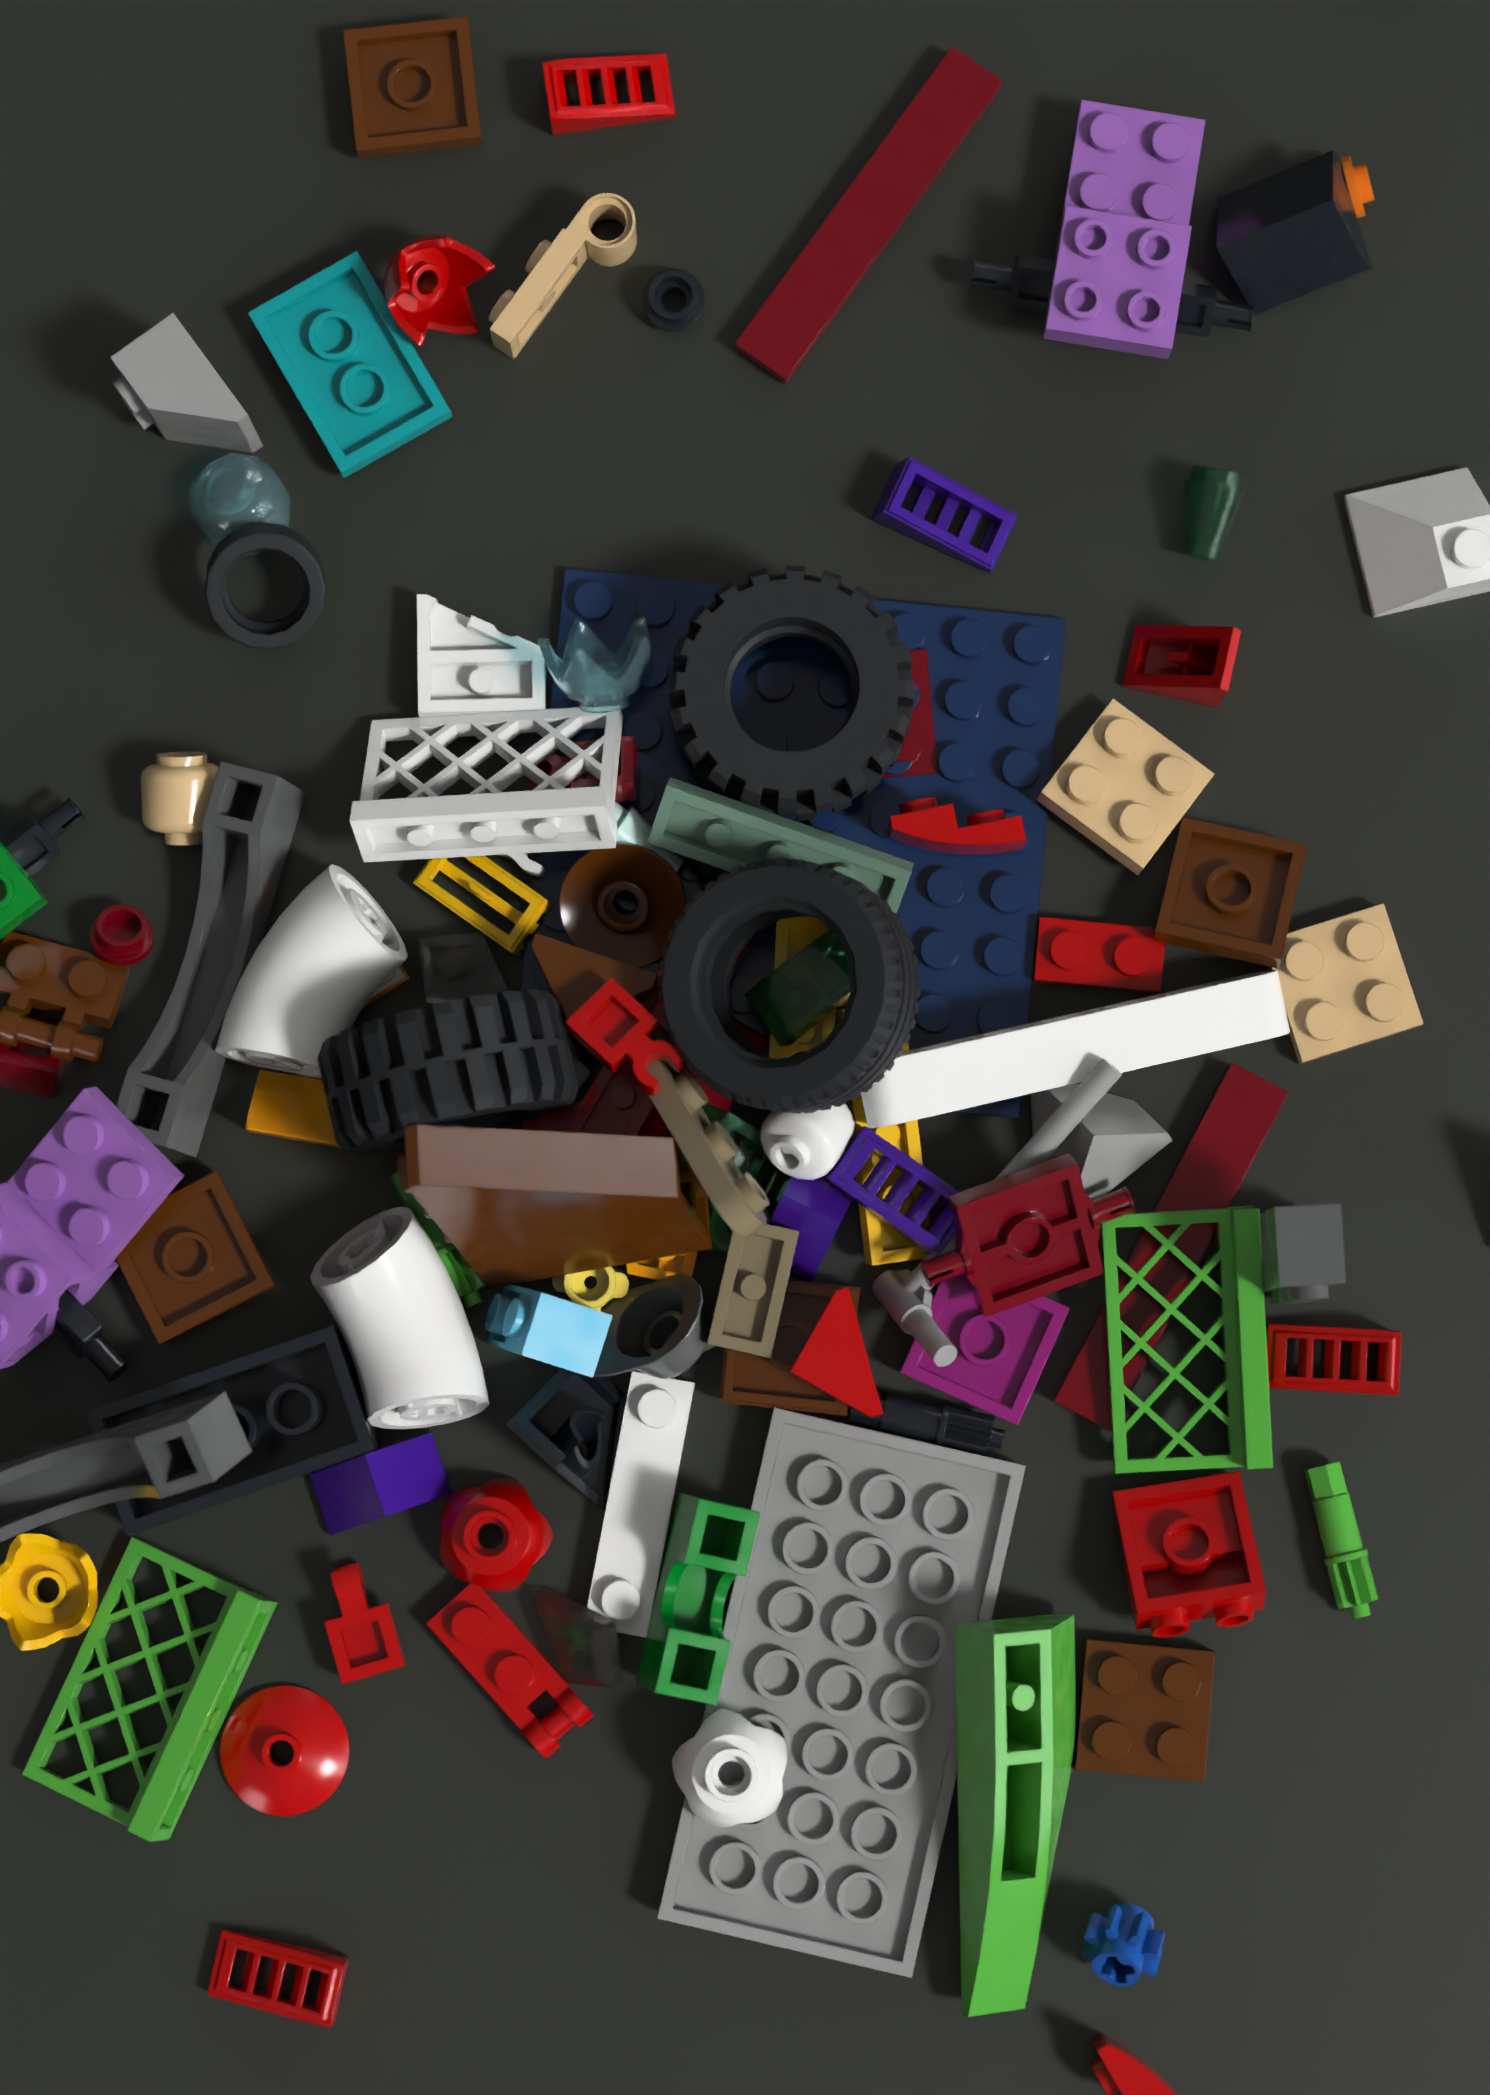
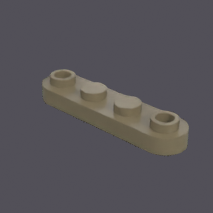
M659 1023V1030L650 1039L652 1041L663 1040L671 1043L669 1040L671 1036L666 1033L665 1028ZM658 1060L652 1062L648 1066L647 1072L659 1082L660 1091L655 1096L648 1094L720 1216L739 1237L747 1238L767 1223L763 1209L769 1205L766 1194L749 1173L746 1172L742 1175L732 1159V1157L739 1153L738 1148L720 1123L715 1121L711 1124L702 1109V1106L708 1102V1098L695 1078L686 1070L682 1073L675 1071L665 1061Z

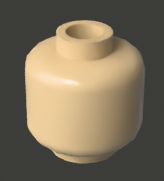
M206 753L156 754V764L149 765L141 773L143 823L152 831L165 833V844L196 845L203 843L202 822L219 769L217 765L207 762Z

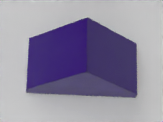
M827 1175L815 1180L791 1177L769 1222L770 1225L799 1231L790 1274L806 1282H812L852 1201L850 1196L825 1179Z
M432 1432L310 1474L330 1536L453 1493Z

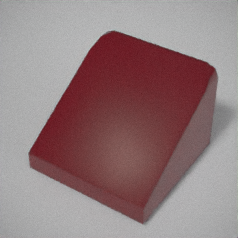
M29 1013L28 1018L57 1026L61 1021ZM19 1042L16 1047L0 1043V1087L53 1098L59 1085L64 1060L51 1057V1050Z

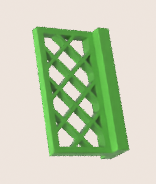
M1248 1205L1216 1209L1129 1213L1102 1223L1101 1242L1114 1473L1245 1467L1246 1469L1273 1468L1260 1208ZM1217 1223L1218 1249L1201 1268L1173 1245L1191 1224ZM1177 1225L1167 1238L1153 1226ZM1142 1226L1161 1243L1136 1272L1117 1256L1115 1228ZM1167 1250L1195 1274L1170 1302L1143 1279ZM1218 1262L1220 1286L1207 1275ZM1117 1266L1131 1277L1120 1290L1118 1287ZM1201 1281L1206 1283L1221 1298V1314L1204 1333L1177 1310V1307ZM1137 1284L1164 1307L1140 1336L1135 1334L1120 1320L1119 1306L1120 1302ZM1171 1314L1198 1337L1195 1343L1173 1367L1146 1343ZM1221 1327L1223 1350L1211 1340ZM1121 1330L1134 1341L1123 1355ZM1205 1345L1224 1361L1225 1375L1207 1397L1180 1374ZM1141 1348L1168 1372L1143 1400L1137 1397L1123 1382V1367ZM1174 1379L1202 1402L1176 1431L1150 1408L1153 1402ZM1224 1392L1226 1394L1227 1415L1214 1405ZM1124 1394L1137 1405L1126 1419ZM1209 1409L1227 1425L1228 1453L1201 1454L1183 1438ZM1145 1412L1171 1437L1152 1457L1127 1458L1126 1432ZM1178 1443L1190 1453V1455L1167 1456Z
M131 1537L22 1775L129 1827L127 1831L149 1842L169 1840L278 1602L256 1591H249L138 1537ZM142 1557H145L162 1566L170 1591L139 1603L132 1578ZM177 1573L194 1582L181 1587ZM208 1587L227 1596L216 1622L195 1630L184 1595ZM125 1596L128 1608L118 1611ZM173 1600L184 1635L154 1646L143 1611ZM131 1616L142 1651L112 1662L105 1641L106 1634L111 1624ZM210 1634L202 1651L199 1638ZM187 1643L195 1665L194 1671L187 1683L168 1689L157 1655ZM97 1656L101 1667L90 1671ZM146 1660L157 1694L126 1705L115 1671ZM104 1676L115 1710L85 1722L77 1697L84 1683ZM182 1694L175 1710L171 1698ZM160 1703L168 1727L161 1742L141 1749L129 1714ZM70 1715L73 1727L63 1730ZM118 1719L129 1754L99 1765L88 1730ZM76 1735L87 1770L65 1778L45 1768L56 1743ZM155 1754L147 1769L144 1757ZM132 1763L140 1788L131 1808L128 1809L110 1800L102 1774ZM90 1779L94 1792L77 1783Z

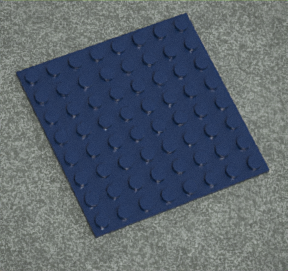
M565 568L550 709L620 705L623 715L621 737L634 735L639 752L638 800L617 803L627 810L633 806L651 827H653L670 777L708 791L713 790L715 793L723 795L715 788L709 790L697 777L696 770L689 760L686 761L680 749L671 717L668 684L669 673H672L674 664L673 652L679 637H685L690 628L689 619L700 605L707 608L715 601V591L726 584ZM874 599V606L881 613L888 611L898 625L900 641L902 644H907L909 651L927 649L938 774L881 778V783L868 795L863 792L852 799L850 807L835 814L832 809L816 813V819L797 821L796 815H779L914 863L912 873L896 913L901 920L899 924L905 926L908 940L914 946L912 952L913 955L917 956L918 966H916V970L920 974L918 987L921 990L920 997H917L919 1010L918 1013H915V1026L909 1032V1035H911L909 1050L1028 1024L1048 808L1036 799L1051 780L1066 618ZM802 639L772 641L749 653L739 665L731 687L732 709L739 725L746 734L760 745L784 752L809 750L829 741L843 726L852 703L850 678L840 659L825 647ZM918 684L914 691L913 708L917 705L920 697ZM605 728L583 729L570 740L572 742L600 739L604 736ZM559 749L553 752L560 757H567V755ZM896 760L894 766L888 767L885 773L892 776L901 775L909 770L913 760L909 762ZM933 797L936 798L937 806L953 803L958 828L968 826L967 817L985 811L1003 809L1005 818L1021 815L1027 840L1022 850L978 855L950 854L929 851L893 840L889 836L887 826L890 816L900 814L899 805L917 799ZM591 850L535 853L534 861L542 865L545 872L542 877H532L531 888L552 902L553 906L547 914L543 913L537 921L539 926L533 935L528 934L526 937L520 991L526 989L545 990L557 1000L531 944L535 933L575 946L562 923L559 901L560 892L569 870L584 854ZM683 861L677 871L684 886L687 903H692L695 894L699 891L703 892L705 886L710 881H717L718 876L721 875L718 872L706 883H703L685 861ZM627 890L617 893V901L622 908L634 910L638 907V899L634 893ZM777 921L757 932L748 942L749 949L729 983L732 1014L738 1021L769 1038V1043L762 1053L766 1057H769ZM841 945L839 947L836 1010L846 1008L851 991L849 962ZM663 957L639 968L657 974L660 960L663 961ZM562 1011V1015H563V1019H564V1023H565V1022L567 1021V1019H566V1017H565V1015H564V1013H563V1011ZM566 1030L576 1075L597 1076L603 1064ZM803 1052L795 1053L791 1057L799 1056ZM1021 1096L952 1112L1018 1119Z

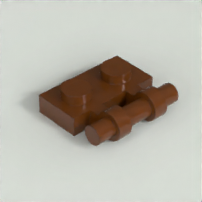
M11 931L4 937L0 947V999L8 1001L7 1005L0 1010V1043L16 1047L19 1042L51 1050V1057L71 1062L74 1057L97 1063L102 1053L104 1038L83 1033L86 1023L109 1029L112 1028L131 973L130 966L108 964L99 959L94 953ZM31 1008L63 1016L57 1026L28 1018Z

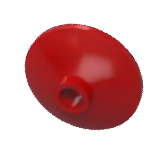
M294 1685L269 1687L246 1698L229 1717L222 1733L220 1744L222 1769L228 1784L235 1794L250 1807L275 1816L302 1814L325 1802L340 1785L348 1767L350 1754L348 1732L342 1717L334 1706L318 1693ZM284 1740L292 1745L294 1757L290 1763L282 1765L272 1759L271 1747L275 1741Z

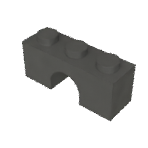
M1341 1203L1281 1206L1265 1210L1266 1213H1260L1264 1292L1271 1293V1304L1307 1303L1318 1301L1319 1299H1329L1328 1287L1346 1284Z

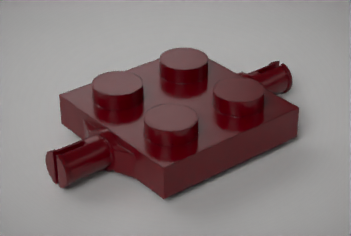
M1068 1153L948 1196L957 1229L955 1250L927 1260H921L920 1266L923 1269L922 1273L929 1287L965 1274L970 1280L977 1308L984 1317L1104 1274L1098 1250L1100 1224L1129 1213H1135L1134 1202L1126 1187L1091 1200L1084 1191L1078 1163Z

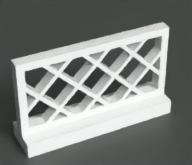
M620 705L371 720L360 801H352L349 820L363 861L382 862L616 848L618 827L614 816L623 723ZM605 728L604 736L585 750L570 740L583 729ZM537 732L543 737L522 754L507 744L521 733ZM475 736L481 741L459 758L445 748L458 737ZM413 740L419 744L397 762L385 754L386 742ZM557 749L572 759L551 776H548L536 766ZM496 752L509 764L486 780L473 769ZM434 756L447 767L423 784L411 773ZM586 771L600 780V784L597 787L565 788ZM522 775L527 776L538 785L530 791L501 792ZM461 778L475 789L470 794L439 796ZM399 782L412 792L406 798L378 800L381 795Z

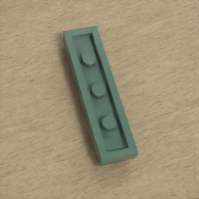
M670 777L666 785L647 842L732 872V869L738 866L746 867L747 863L761 862L770 858L775 861L778 858L810 861L831 868L863 883L868 889L881 896L880 899L888 903L893 913L898 911L914 865L910 861Z

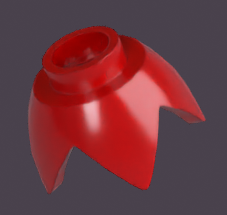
M450 234L421 236L399 248L388 263L384 277L387 305L400 328L419 346H422L427 329L451 334H475L478 332V324L466 288L491 272L495 266L475 249L452 240Z
M512 1477L496 1478L478 1487L460 1489L446 1499L440 1515L441 1539L439 1553L445 1569L458 1580L477 1584L493 1592H512L525 1581L531 1567L547 1552L554 1535L547 1519L533 1507L527 1490L518 1480ZM487 1523L496 1524L502 1529L503 1541L497 1548H487L479 1540V1531Z

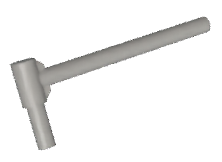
M1102 1058L995 1179L1045 1162L1122 1076V1073L1108 1060ZM956 1233L941 1254L955 1250ZM928 1253L923 1260L933 1258L936 1255ZM920 1263L913 1271L909 1269L899 1271L888 1270L879 1275L872 1287L873 1294L902 1331L913 1335L937 1366L944 1367L951 1364L957 1356V1349L932 1319L931 1303L933 1295L930 1290L933 1286L929 1287L926 1283Z

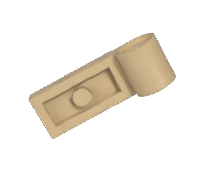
M601 193L591 197L582 206L566 230L563 228L552 243L545 239L537 246L525 267V271L529 273L528 277L516 293L510 289L507 290L497 301L490 313L488 320L493 323L490 333L494 347L514 360L587 258L602 266H616L624 263L631 257L637 244L636 220L633 208L626 199L613 193ZM605 219L616 220L625 227L621 236L611 241L600 240L591 231L598 222Z

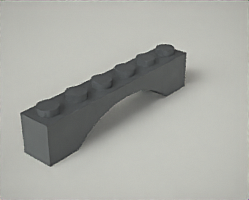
M220 762L202 822L203 853L200 888L186 953L172 993L157 1025L143 1049L127 1069L116 1105L156 1147L195 1158L198 1154L226 1057L215 1051L223 1020L238 982L262 941L306 794L278 775Z
M226 1391L0 1464V1542L57 1519L105 1504L132 1498L153 1497L161 1499L216 1481L252 1452Z

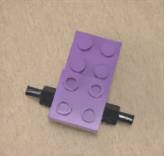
M1081 100L1054 260L1017 255L1014 267L975 260L971 287L976 286L1009 291L1008 301L1010 305L1046 311L1043 339L1151 357L1169 358L1175 332L1207 337L1210 334L1212 325L1250 332L1255 305L1217 300L1216 287L1183 281L1192 226L1189 225L1206 120Z
M96 1086L84 1088L11 1179L6 1183L0 1184V1369L13 1366L52 1333L79 1359L86 1356L106 1376L109 1382L117 1379L129 1366L130 1362L102 1336L103 1326L83 1305L93 1298L118 1268L119 1264L115 1261L117 1256L184 1175Z

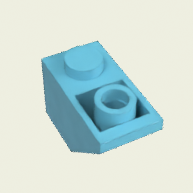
M513 1284L505 1285L503 1293L496 1294L492 1299L486 1314L485 1329L490 1331L486 1344L593 1378L613 1315Z

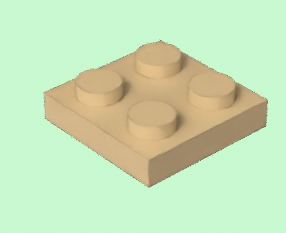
M1112 699L1036 800L1138 876L1214 776V773L1118 701Z
M1384 903L1287 933L1279 969L1267 966L1268 970H1278L1290 1029L1289 1035L1299 1064L1424 1024Z

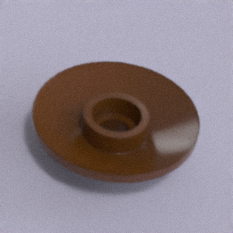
M623 842L616 843V848L592 849L584 854L566 875L559 900L563 926L576 947L637 968L649 965L665 955L662 954L664 946L669 944L670 939L667 938L669 932L674 930L676 926L674 922L678 916H683L685 913L683 909L687 904L686 893L681 879L674 868L662 856L644 846ZM623 890L634 893L638 899V907L634 910L622 908L617 901V893Z

